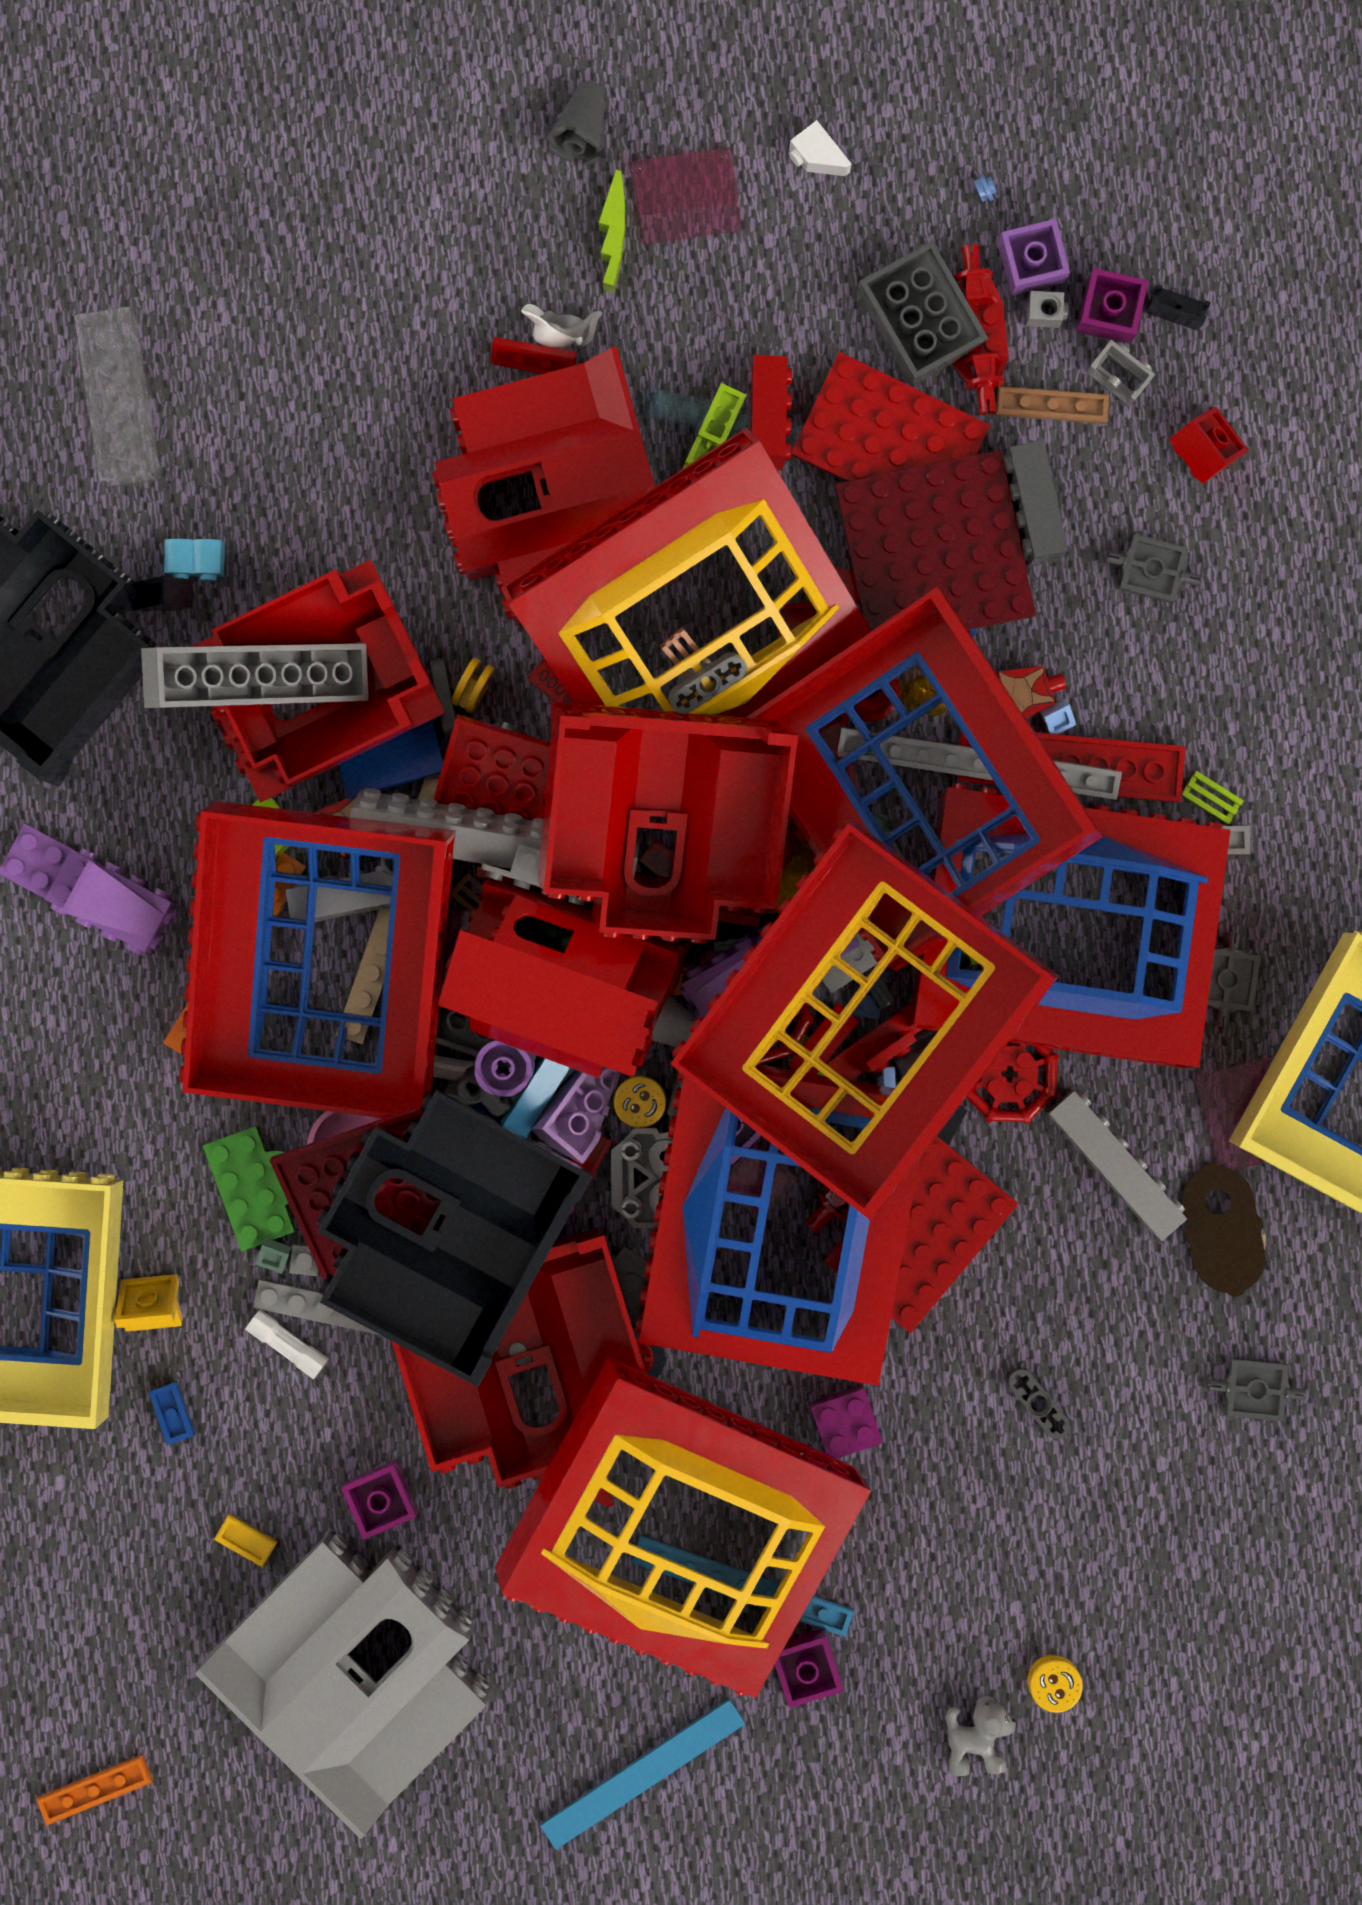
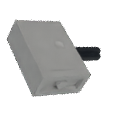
M857 932L855 936L860 945L843 954L841 958L868 977L874 969L873 966L878 963L871 954V951L874 950L873 946L868 940L864 941ZM833 965L821 982L828 993L832 994L853 979ZM879 977L869 992L879 1007L885 1008L893 1003L894 997L881 977Z

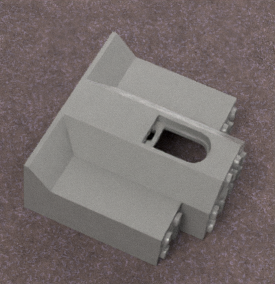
M330 1531L216 1646L195 1675L362 1839L388 1805L487 1705L490 1694L488 1687L490 1685L481 1674L477 1673L475 1675L468 1668L469 1663L457 1653L470 1640L474 1628L472 1617L463 1609L458 1611L451 1604L453 1602L451 1596L443 1589L438 1591L431 1584L433 1582L431 1576L423 1569L418 1571L411 1564L413 1560L403 1549L398 1551L393 1547L369 1570L367 1568L369 1566L368 1562L360 1554L354 1555L347 1548L348 1542L340 1534L336 1533L334 1535ZM384 1619H393L400 1622L409 1631L412 1645L387 1673L376 1682L348 1654L379 1622ZM350 1668L363 1679L360 1683L348 1673Z

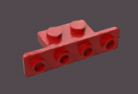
M912 1003L903 1007L826 1062V1064L847 1080H853L862 1072L877 1074L887 1068L889 1065L887 1061L894 1056L899 1058L911 1050L909 1046L917 1041L914 1035L922 1030L908 1027Z

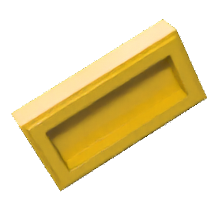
M230 1513L214 1538L217 1542L262 1568L278 1543L274 1538Z

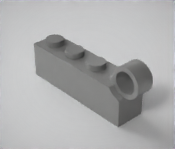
M381 858V866L375 867V872L365 874L364 870H360L361 882L392 886L393 871L389 867L390 859ZM351 872L348 873V877L339 880L351 881ZM327 876L323 878L338 879V876ZM294 884V888L286 889L290 918L303 920L306 918L308 892L306 885ZM317 887L315 922L389 908L391 896Z

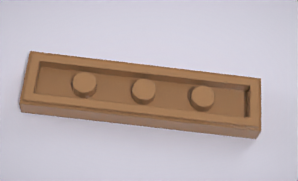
M998 386L996 395L997 413H995V416L1107 424L1110 394Z

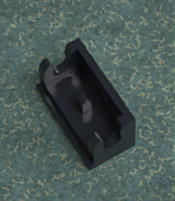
M1157 284L1152 292L1146 313L1198 331L1205 322V314L1211 302L1207 300L1202 302L1164 289L1163 285Z

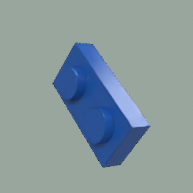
M177 1381L148 1392L167 1445L196 1434Z

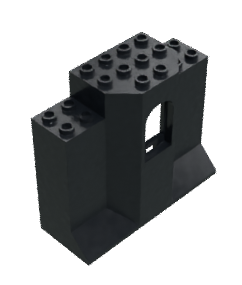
M37 510L20 531L0 515V745L17 758L16 762L34 777L59 787L63 783L75 756L143 676L141 648H154L157 644L139 629L133 632L132 630L135 625L121 615L138 594V591L132 587L135 581L74 531L70 530L67 534L66 532L70 528L50 512L45 516ZM60 578L73 579L83 587L87 600L84 607L55 640L27 616ZM31 628L43 637L41 641L29 633Z
M436 1089L434 1094L428 1092L419 1109L423 1110L424 1113L420 1120L414 1118L405 1134L410 1137L409 1140L379 1124L374 1129L368 1127L359 1143L364 1146L362 1152L355 1151L345 1168V1171L349 1172L347 1179L341 1177L330 1196L335 1199L331 1207L325 1205L316 1221L320 1225L317 1233L345 1247L342 1248L334 1262L333 1267L337 1268L334 1276L328 1273L318 1293L323 1295L320 1301L323 1305L479 1387L493 1361L492 1356L576 1202H580L593 1175L588 1169L550 1151ZM393 1177L401 1178L441 1200L422 1236L380 1214L376 1209L375 1195L378 1188L387 1179ZM443 1214L445 1218L438 1231H436L433 1227L439 1216Z

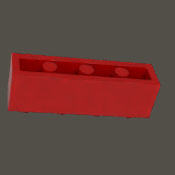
M754 354L751 367L750 432L761 442L776 470L783 471L785 460H790L791 443H786V435L791 433V418L786 416L787 410H791L792 393L787 392V385H791L792 368H787V356Z

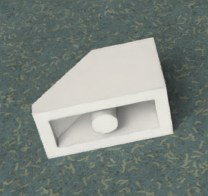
M817 120L790 140L789 156L796 166H802L806 172L846 176L850 173L851 162Z

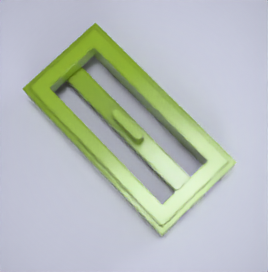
M1198 771L1193 773L1181 794L1183 798L1226 825L1230 824L1238 808L1244 802V800ZM1196 780L1233 802V806L1196 784ZM1191 789L1195 790L1202 796L1206 797L1210 801L1214 802L1221 808L1228 811V814H1222L1215 808L1211 807L1207 803L1203 802L1196 796L1189 793V791Z

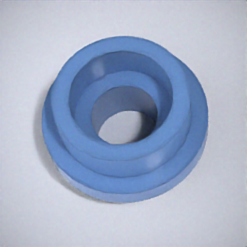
M984 174L979 175L980 178L975 180L974 183L982 202L988 199L991 202L994 200L992 194L996 193L997 190L991 176L985 179Z

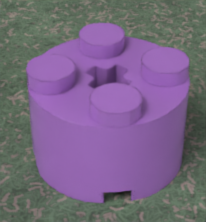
M494 1039L479 1051L475 1061V1077L480 1087L489 1094L502 1097H510L523 1090L531 1080L535 1070L533 1054ZM499 1060L504 1063L507 1061L510 1063V1073L506 1070L502 1072L499 1070L498 1067L501 1065Z

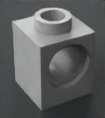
M1030 291L1027 297L1026 326L1059 328L1063 319L1068 317L1069 305L1068 302H1064V292ZM1050 305L1054 309V314L1047 315L1043 313L1041 306Z

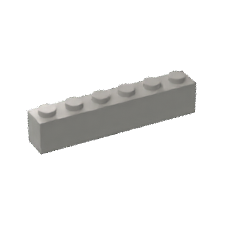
M1070 1090L1045 1113L1157 1240L1163 1241L1187 1220L1182 1213L1185 1211V1208L1176 1198L1173 1197L1171 1200L1163 1192L1167 1189L1156 1176L1151 1178L1146 1173L1145 1169L1148 1167L1138 1155L1131 1156L1126 1150L1129 1147L1128 1143L1119 1134L1114 1136L1107 1127L1110 1126V1123L1101 1113L1094 1114L1089 1108L1092 1104L1081 1091L1076 1093Z

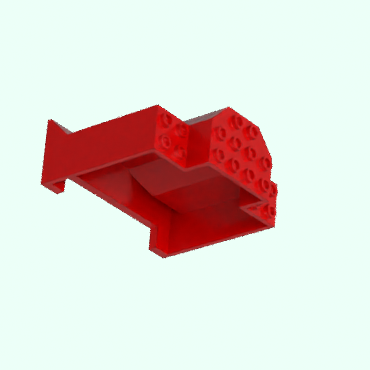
M617 346L609 348L585 363L452 398L455 407L450 408V413L456 432H462V435L457 436L462 455L434 462L436 471L432 472L434 484L438 491L436 495L443 516H445L446 532L453 548L458 550V553H454V557L460 574H466L468 581L495 574L500 593H503L501 590L502 586L655 487ZM532 472L542 509L498 521L489 520L482 514L478 506V493L482 486L497 480ZM544 479H546L550 494L546 496L543 494L540 483ZM675 577L668 583L664 584L663 586L676 583L677 577ZM506 598L502 599L507 619H513L515 626L522 625L507 603Z
M551 701V744L538 869V882L543 893L554 899H564L565 895H574L579 900H594L592 919L598 931L603 932V936L613 938L620 937V934H632L633 938L643 940L649 939V936H661V939L665 941H678V938H690V941L694 943H707V940H716L720 906L728 911H739L740 907L751 908V911L757 913H768L769 909L777 910L798 735L780 720L697 713L681 714L673 711ZM650 816L666 817V823L650 822ZM637 827L676 830L672 875L665 884L657 887H648L637 883L633 878Z
M602 1226L558 1239L554 1242L500 1341L497 1351L494 1352L492 1356L493 1361L479 1387L391 1341L431 1472L439 1470L440 1474L456 1469V1464L465 1461L467 1465L475 1464L484 1460V1455H488L497 1487L505 1486V1489L515 1488L522 1484L521 1480L531 1477L533 1480L543 1479L608 1357L646 1373ZM519 1342L526 1347L525 1352L512 1356L509 1354V1349L514 1343ZM532 1356V1362L519 1366L516 1365V1360ZM546 1364L558 1402L559 1413L551 1423L545 1426L533 1427L525 1424L520 1417L508 1376Z

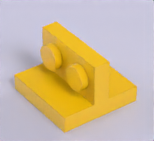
M172 1274L121 1280L115 1314L116 1327L125 1328V1332L182 1326L183 1317L177 1299L179 1289L178 1275Z

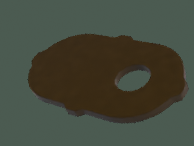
M1216 1163L1206 1164L1201 1171L1191 1177L1183 1191L1182 1206L1185 1208L1183 1212L1187 1218L1185 1221L1187 1227L1184 1232L1185 1240L1191 1246L1195 1269L1202 1281L1216 1291L1237 1297L1243 1295L1245 1290L1252 1287L1260 1279L1264 1271L1266 1255L1261 1234L1264 1227L1263 1221L1257 1215L1253 1192L1246 1179L1230 1168L1220 1167ZM1221 1189L1229 1195L1231 1205L1225 1213L1214 1214L1207 1209L1205 1199L1210 1191Z

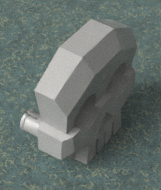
M657 1127L634 1128L622 1142L611 1150V1207L623 1215L634 1228H654V1226L658 1227L659 1222H654V1215L658 1199L662 1195L658 1193L663 1171H668V1166H664V1161L660 1159V1153L666 1151L668 1143H672L673 1138L668 1137V1132L659 1133ZM634 1167L648 1177L635 1188Z

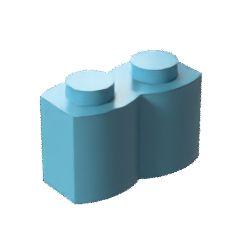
M165 539L164 573L167 576L184 579L200 577L202 582H217V578L224 577L225 543L221 540Z

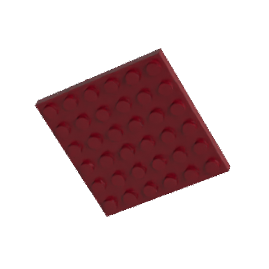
M1001 450L835 484L861 613L871 631L936 587L948 599L968 631L1036 616Z
M420 1106L272 1156L269 1160L323 1281L328 1273L332 1276L336 1273L337 1268L333 1267L334 1262L342 1248L345 1247L317 1233L320 1225L316 1221L325 1205L331 1207L335 1199L330 1196L340 1178L344 1177L347 1179L349 1172L345 1171V1168L355 1151L362 1152L364 1146L359 1144L368 1127L374 1129L379 1124L409 1140L410 1137L405 1134L414 1118L420 1120L424 1113L423 1110L419 1109ZM396 1177L383 1182L375 1195V1206L380 1214L421 1236L441 1202L440 1199ZM441 1214L433 1229L438 1231L445 1215Z

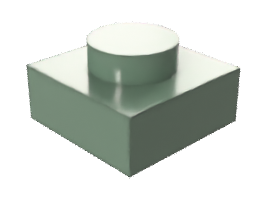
M265 1238L255 1265L282 1274L292 1247Z

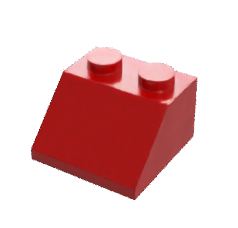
M1216 406L1193 419L1169 439L1175 453L1183 458L1189 466L1192 476L1198 479L1201 484L1212 479L1249 451Z

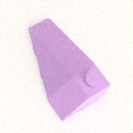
M604 1067L600 1077L597 1078L576 1070L549 1100L531 1131L548 1146L583 1164L599 1142L602 1133L600 1132L604 1116L608 1115L610 1108L608 1104L613 1090L617 1087L621 1073Z

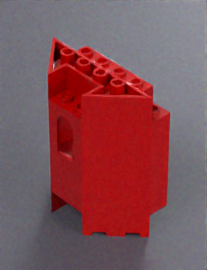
M371 559L344 573L339 574L335 569L212 629L214 636L191 646L366 644L369 701L325 702L289 720L278 719L272 712V704L213 706L214 708L210 709L217 725L222 723L226 734L222 735L229 750H235L239 758L235 760L236 766L242 776L247 775L260 803L445 713L427 670L423 666L401 621V617Z
M492 878L486 880L480 893L479 900L481 902L478 908L473 907L468 920L470 925L467 931H459L454 951L447 960L446 969L448 972L438 1006L467 1016V1019H470V1031L588 1075L599 1078L603 1068L607 1067L634 1077L638 1065H643L650 1049L654 1028L669 995H673L681 977L684 959L691 945L690 938H678V941H665L661 939V936H649V939L643 940L633 938L632 934H620V937L616 938L606 937L602 935L603 932L598 931L592 919L594 900L592 903L586 901L585 906H580L568 902L569 896L565 895L564 899H554L541 894V889L530 887L528 890L515 886L512 882L505 880L499 881ZM530 916L573 931L574 933L565 952L561 953L519 937L514 930L515 923L520 918L527 920Z

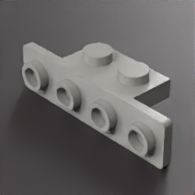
M518 844L510 871L482 863L481 869L486 871V877L502 881L503 876L514 879L513 885L528 890L530 885L540 887L538 882L540 850ZM567 895L569 896L568 902L585 906L586 901L579 900L574 895Z

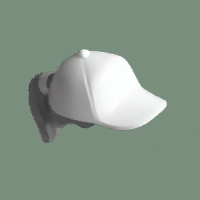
M532 304L525 305L521 310L525 316L535 323L533 331L534 340L543 346L564 349L571 344L578 346L588 345L593 339L597 321L602 315L601 311H595L582 320L573 315H556L552 311L543 312Z

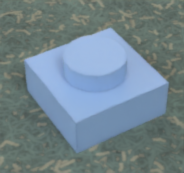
M1066 699L1040 711L1048 734H1060L1076 725L1070 704Z
M887 1067L881 1073L876 1074L877 1085L896 1088L894 1067Z

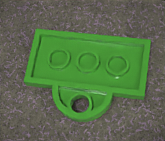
M258 1126L203 1145L241 1252L263 1244L265 1238L274 1240L296 1231L286 1206L289 1203L269 1161L272 1156L284 1153L285 1151L274 1150L267 1152Z

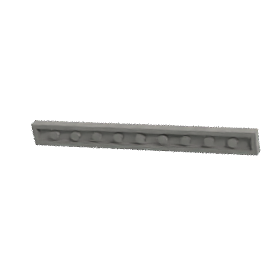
M841 727L837 756L844 757L865 743V739L858 729ZM870 731L873 736L879 734V732ZM893 735L880 744L881 749L892 765L993 780L972 747ZM869 751L859 758L861 760L879 762L873 751ZM1053 760L1074 793L1117 800L1122 775L1120 770Z
M259 1279L253 1308L380 1335L320 1303L323 1295L318 1293L319 1291ZM514 1343L509 1349V1354L512 1356L525 1352L526 1347L522 1343ZM531 1356L516 1360V1365L529 1363Z

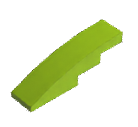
M617 169L599 220V230L607 233L601 250V260L609 263L603 280V290L611 293L615 292L622 265L625 242V197L622 171Z
M723 383L720 384L683 468L727 440L747 396L746 394Z

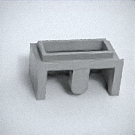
M1110 340L1086 373L1130 407L1155 376V373L1151 371L1152 368L1147 362L1142 359L1137 360L1130 355V350L1120 342L1115 343L1113 340ZM1107 357L1140 381V384L1134 391L1125 386L1118 377L1111 375L1101 367V364Z

